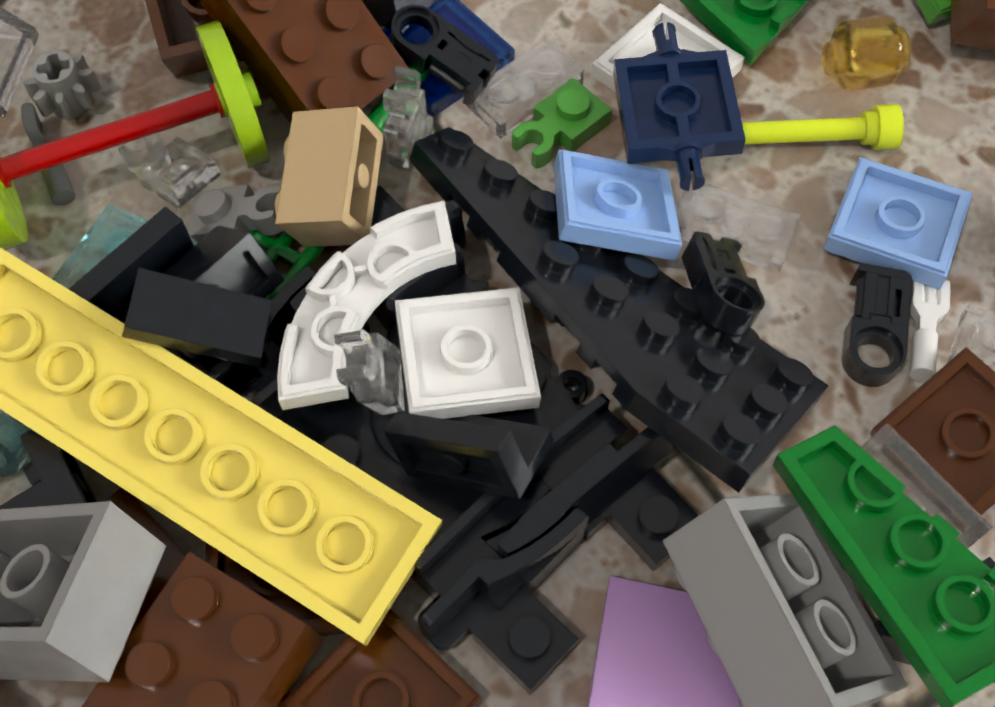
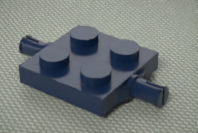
M667 22L665 32L663 23H660L652 30L656 46L655 52L643 57L614 59L613 77L627 164L675 161L677 162L680 188L689 191L692 181L694 191L700 189L705 184L700 159L704 157L742 154L746 140L727 51L695 52L678 48L674 24Z

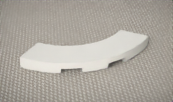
M445 201L418 206L370 227V234L358 240L343 253L337 251L319 269L306 286L307 294L296 311L292 323L287 324L279 354L277 374L278 401L282 410L348 399V370L352 350L361 329L373 311L384 299L410 280L435 269L456 264L455 248Z

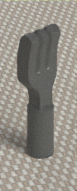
M24 103L21 106V118L32 147L48 143L43 136V126L32 103ZM63 164L41 171L54 204L66 205L75 199V193Z

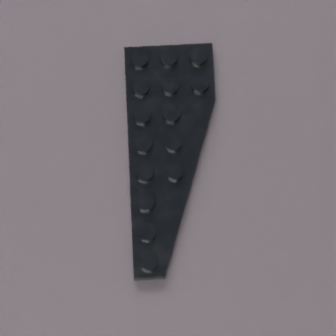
M448 127L414 142L409 161L445 202L454 200L469 215L466 226L478 240L487 239L488 237L497 247L500 253L496 261L551 324L559 323L561 326L567 327L580 342L576 353L590 369L601 366L617 384L612 395L626 411L738 493L817 404L829 385L814 376L805 364L783 355L761 340L752 328L744 335H732L710 325L699 311L693 290L685 288L660 271L651 259L639 254L559 240L555 194L542 190L518 174L514 166L506 161L496 159L474 144L472 138L467 134Z

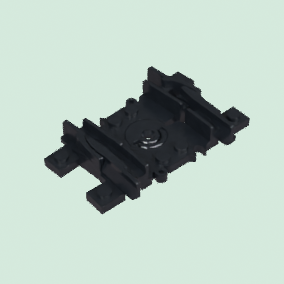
M381 185L376 189L372 226L405 211ZM451 200L445 206L455 248L456 264L435 269L410 280L384 299L373 311L388 332L383 345L385 355L396 369L393 374L390 375L368 354L374 349L367 320L357 337L351 354L348 370L349 398L282 410L278 401L277 374L279 354L287 324L292 323L296 311L307 294L306 286L318 272L311 265L302 270L272 299L262 357L257 367L208 356H202L195 364L206 375L235 393L256 376L258 379L239 394L240 396L440 518L443 522L442 528L431 545L418 558L415 570L411 575V578L433 599L418 616V625L421 633L437 649L445 651L452 648L469 631L473 635V639L531 695L577 646L579 640L576 635L532 595L543 581L584 539L587 541L608 523L654 572L670 558L663 540L699 515L654 470L656 466L671 454L673 444L647 427L617 451L610 443L624 433L627 428L608 409L610 400L602 393L587 405L582 404L587 390L585 376L576 370H566L560 373L555 382L550 377L551 362L531 341L530 344L541 394L539 408L475 415L544 426L550 429L554 442L521 498L518 499L410 477L406 474L383 432L397 411L409 413L395 313V300L489 291L488 282L471 280L465 274L463 248L466 245V234L462 208L454 200ZM572 387V388H574V389H576V390L570 391V390H567L566 388Z

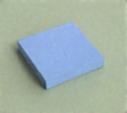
M563 149L558 150L553 164L559 240L676 260L682 247V240L667 169L635 163L627 164L625 161Z
M859 157L823 250L863 264L906 271L912 276L913 281L940 290L947 277L973 193Z

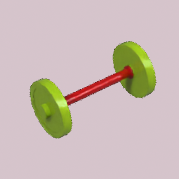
M218 20L195 27L214 83L209 84V91L2 157L0 153V247L2 249L9 250L28 242L29 234L26 218L12 180L217 113L220 114L221 118L227 117L248 169L270 161L266 142L254 107L262 105L250 71L241 74L228 38Z

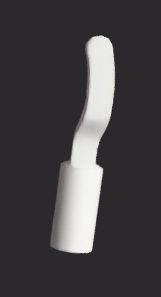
M912 280L910 315L916 323V331L912 336L909 376L913 380L926 382L936 373L938 349L936 326L944 319L950 308V280H945L940 290Z

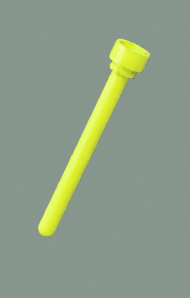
M899 104L873 105L870 111H862L860 117L742 122L746 139L744 145L859 140L861 145H870L872 150H896L902 143L904 133V117Z

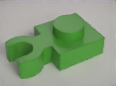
M572 78L534 106L533 121L521 123L514 129L512 133V148L518 151L526 144H538L539 146L532 151L531 165L535 169L541 168L551 161L553 150L559 144L566 150L574 152L608 126L611 122L612 109L575 78Z

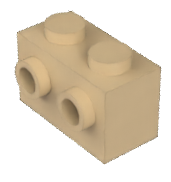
M358 106L297 111L292 114L290 133L284 143L285 165L281 190L275 199V224L304 247L353 245L371 233L370 227L372 226L384 134Z

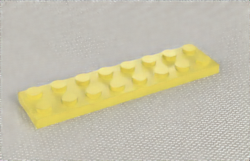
M0 247V409L367 646L414 572L418 558L431 545L442 528V520L163 347L122 337L124 323Z

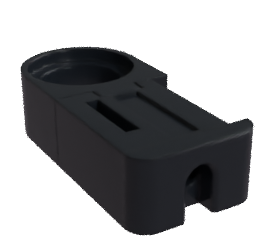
M408 5L399 9L392 19L390 42L404 62L421 74L428 69V72L459 94H463V104L470 105L474 103L494 79L499 62L498 57L430 8L422 5ZM408 25H420L428 30L431 39L423 44H412L402 37L400 31Z
M695 231L681 258L699 311L703 318L716 329L732 335H744L751 329L763 309L765 301L756 279L747 277L738 255L742 245L734 239L722 237L718 241L714 240L709 233Z
M861 264L849 285L856 286L854 315L844 330L841 360L845 372L852 380L863 386L879 387L893 379L906 359L912 276L903 270ZM865 343H872L882 347L889 356V365L883 368L867 365L859 357L857 347Z

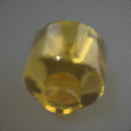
M887 15L845 20L835 27L830 42H826L823 46L822 64L824 71L827 75H834L836 82L845 91H857L891 85L899 77L901 70L906 69L909 64L911 54L910 39L905 28L898 26L896 21Z

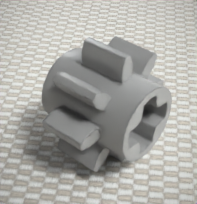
M49 51L40 55L31 63L34 78L24 80L23 85L43 117L54 113L59 118L68 121L84 115L89 109L94 107L90 93L101 90V86L93 69H89L82 54L79 53L72 58L71 55L63 51Z

